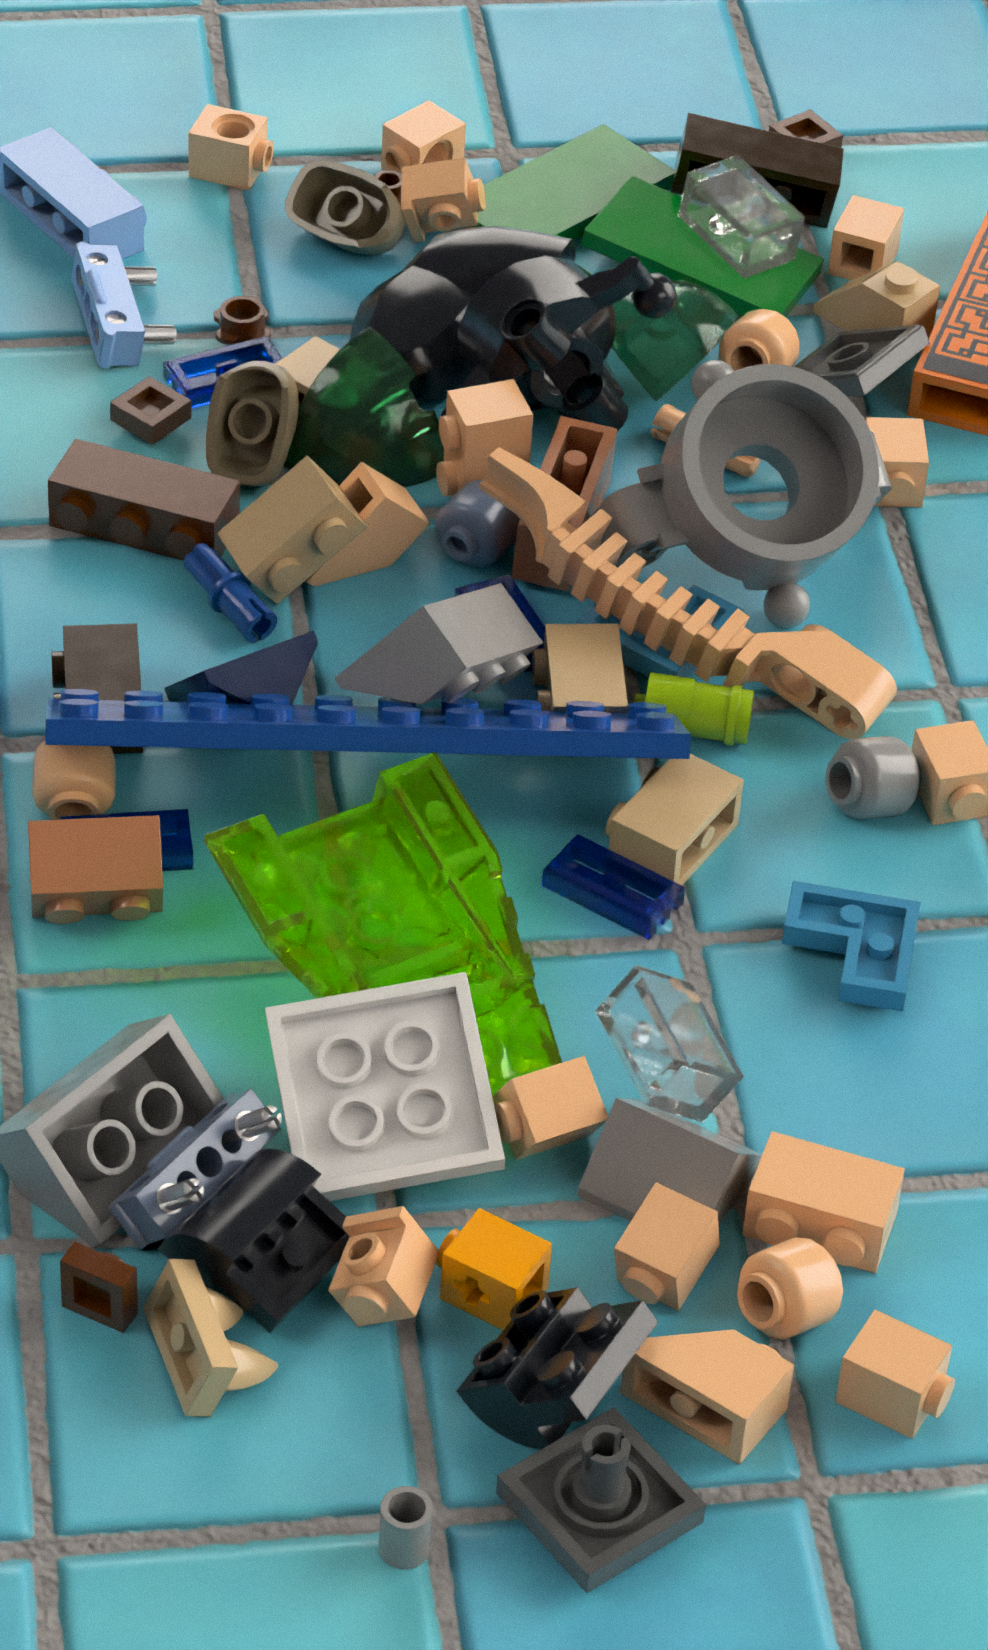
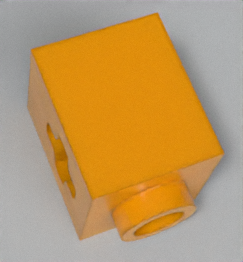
M478 1208L462 1230L452 1229L440 1246L436 1261L437 1266L442 1268L440 1299L504 1330L511 1321V1309L520 1299L536 1290L547 1291L552 1243Z

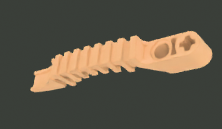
M499 447L489 455L487 460L489 465L484 480L480 482L478 488L511 510L526 524L535 542V560L540 564L543 563L550 569L548 577L558 585L566 581L573 586L570 594L579 601L584 602L587 598L591 599L596 603L594 611L603 618L607 619L612 614L620 619L619 628L630 636L635 631L646 636L643 643L655 652L662 646L671 652L669 659L680 667L685 662L697 667L694 674L705 682H708L712 676H727L723 686L733 687V684L744 686L747 682L760 681L823 726L847 739L861 738L896 696L897 686L889 671L843 638L821 625H806L801 631L754 634L745 628L750 616L737 609L718 630L711 626L720 606L709 598L693 615L685 612L693 594L680 586L667 600L664 599L660 594L668 578L657 570L643 584L638 582V576L647 561L635 552L618 568L616 567L619 556L628 540L615 532L601 545L603 535L613 517L603 509H600L576 529L568 521L584 508L586 504L584 499L545 472Z

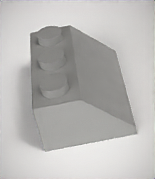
M502 583L422 606L334 679L341 689L418 704H424L445 696L447 701L452 703L471 690L478 694L497 681L500 685H504L516 678L531 665L526 656L543 642Z
M171 1014L129 1024L0 1125V1163L23 1197L92 1246L100 1245L122 1227L108 1208L110 1204L148 1170V1163L186 1127H194L224 1098Z

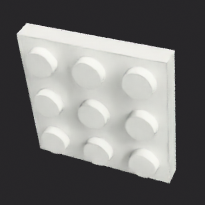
M466 972L265 1008L291 1154L301 1158L321 1173L314 1187L329 1201L505 1169V1156Z

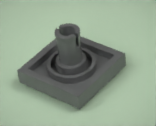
M614 1407L497 1475L496 1494L586 1593L704 1522L706 1504Z

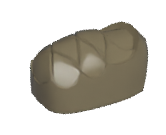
M316 160L307 163L301 168L285 200V211L294 223L332 245L357 254L381 255L393 250L402 237L406 224L404 215L400 210V202L385 183L366 171L337 162Z
M250 361L219 376L209 406L206 432V461L212 474L240 480V485L267 487L275 483L289 452L297 425L299 409L297 385L285 367L266 361Z

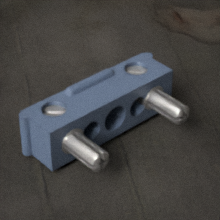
M251 1088L237 1094L232 1093L224 1098L194 1127H186L148 1163V1170L108 1207L137 1247L142 1249L149 1243L167 1238L252 1154L259 1151L281 1130V1113L271 1115L278 1108L271 1105L265 1107Z

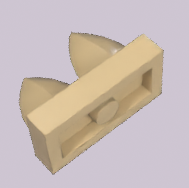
M169 1259L143 1309L185 1416L211 1417L225 1392L247 1389L263 1382L278 1369V1363L247 1345L227 1340L224 1331L238 1323L243 1315V1309L225 1295L205 1287L195 1260Z

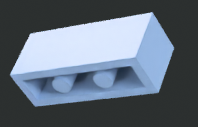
M52 127L0 147V194L70 256L75 257L76 245L80 241L87 242L89 245H117L122 259L144 251V226L147 217L141 201L136 196L129 194L105 170L95 165L80 152L75 144L68 142Z

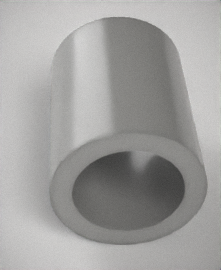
M412 1486L397 1487L390 1490L381 1501L379 1553L382 1559L392 1567L398 1569L416 1568L422 1565L430 1555L433 1503L423 1490Z

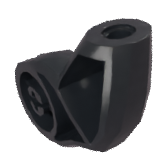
M502 226L465 227L438 234L402 271L378 285L360 303L351 328L348 353L403 382V401L423 403L444 400L447 398V391L462 388L463 383L468 378L457 354L458 327L469 301L491 277L516 262L542 256L574 261L576 244L570 238Z

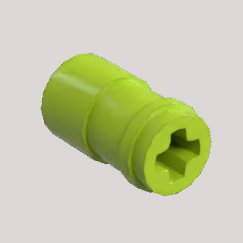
M651 672L646 695L635 693L634 703L648 702L666 705V713H674L690 732L691 737L723 741L724 745L734 746V743L747 744L754 690L743 689L742 685L733 684V687L696 682L694 678Z

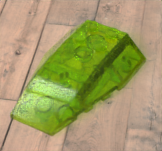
M436 752L380 771L372 802L277 836L265 814L205 834L204 842L263 944L316 999L466 972L492 1096L512 1078L562 1063L545 1004H540L533 983L535 972L529 953L524 954L517 931L518 917L512 897H507L501 879L503 868L498 852Z

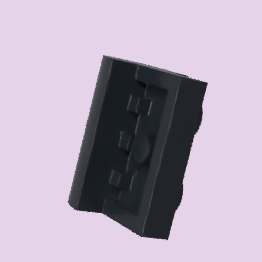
M261 1149L252 1154L161 1243L158 1250L168 1259L195 1260L205 1287L215 1291L220 1287L263 1328L271 1333L339 1264L349 1235L342 1228L346 1216L314 1187L321 1176L319 1171L301 1158L278 1149Z
M578 1287L548 1293L544 1290H536L524 1296L513 1306L510 1311L511 1321L496 1340L488 1343L476 1354L473 1359L474 1369L456 1392L469 1409L498 1434L523 1446L543 1449L560 1439L572 1422L587 1420L655 1328L658 1320L643 1300L612 1306L609 1303H601L592 1307Z

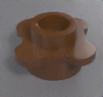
M235 296L225 300L220 308L214 312V321L220 327L216 331L217 341L222 344H233L236 346H250L254 343L261 344L267 342L271 338V329L265 325V321L269 319L268 310L258 299L249 296Z

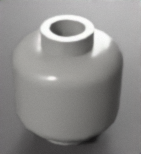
M889 736L854 738L841 744L827 766L825 783L831 800L850 818L865 820L896 817L908 811L914 803L922 782V770L911 748L900 738Z

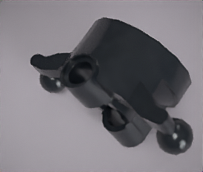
M542 256L514 263L491 277L469 301L458 327L457 355L468 375L462 388L514 379L531 411L549 407L559 417L565 416L617 428L618 432L628 418V407L622 399L625 392L606 362L615 338V312L611 304L632 293L631 297L636 311L649 319L661 318L669 314L676 303L677 292L673 281L661 273H649L636 256L628 257L614 269L597 272L593 275L572 260L551 256ZM446 408L442 411L441 416L446 415Z

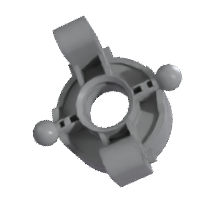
M709 360L699 365L694 371L692 392L698 401L678 422L670 434L664 448L661 463L639 468L637 473L640 483L615 491L592 514L593 516L597 511L603 509L613 517L603 535L601 545L615 532L628 540L617 561V568L634 552L647 561L644 565L645 567L658 560L668 548L686 545L693 554L714 570L741 580L745 589L756 591L768 590L763 602L764 613L768 620L779 628H793L803 623L810 610L809 595L802 586L796 583L814 573L859 531L870 515L873 506L892 489L874 433L870 431L856 406L837 387L814 373L788 365L761 364L734 371L732 366L722 360ZM736 456H753L767 461L780 473L788 490L789 504L785 515L775 520H757L744 515L733 506L724 488L723 474L727 461Z

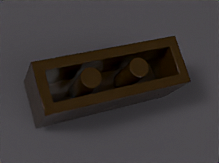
M688 113L676 157L671 192L827 228L840 187L844 148Z

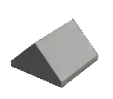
M616 1098L579 1184L577 1196L631 1221L657 1182L718 1211L719 1226L754 1177L762 1154L644 1100Z

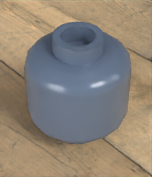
M481 479L466 483L439 510L435 522L438 539L446 553L454 560L476 568L490 566L502 556L516 541L517 528L520 518L515 513L478 488L480 482L483 481Z

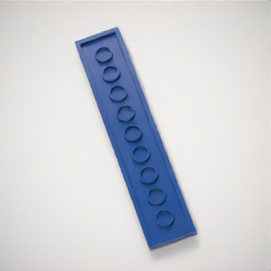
M67 689L61 691L60 699H48L46 712L45 745L690 759V732L674 713H666V705L648 702L630 703L628 713L604 712L603 703L570 701L566 703V712L541 710L542 703L539 701L523 699L504 701V709H479L478 700L460 698L452 703H449L447 699H442L441 708L416 707V703L387 697L378 698V707L353 706L352 697L341 695L316 696L315 705L289 704V696L269 693L252 695L251 704L226 703V695L215 692L189 693L188 702H163V694L160 692L138 690L125 692L124 701L99 700V692L95 690Z

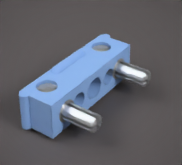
M80 241L76 245L71 280L97 364L103 369H108L110 366H139L143 344L173 345L177 337L175 326L143 324L131 286H155L158 277L156 268L124 266L117 245H89L87 242Z

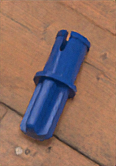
M200 543L195 545L193 551L185 556L184 567L209 594L208 604L215 612L224 613L247 642L256 643V635L260 641L268 637L276 627L277 616L253 592L251 581L245 577L243 572H234L221 556L207 544Z

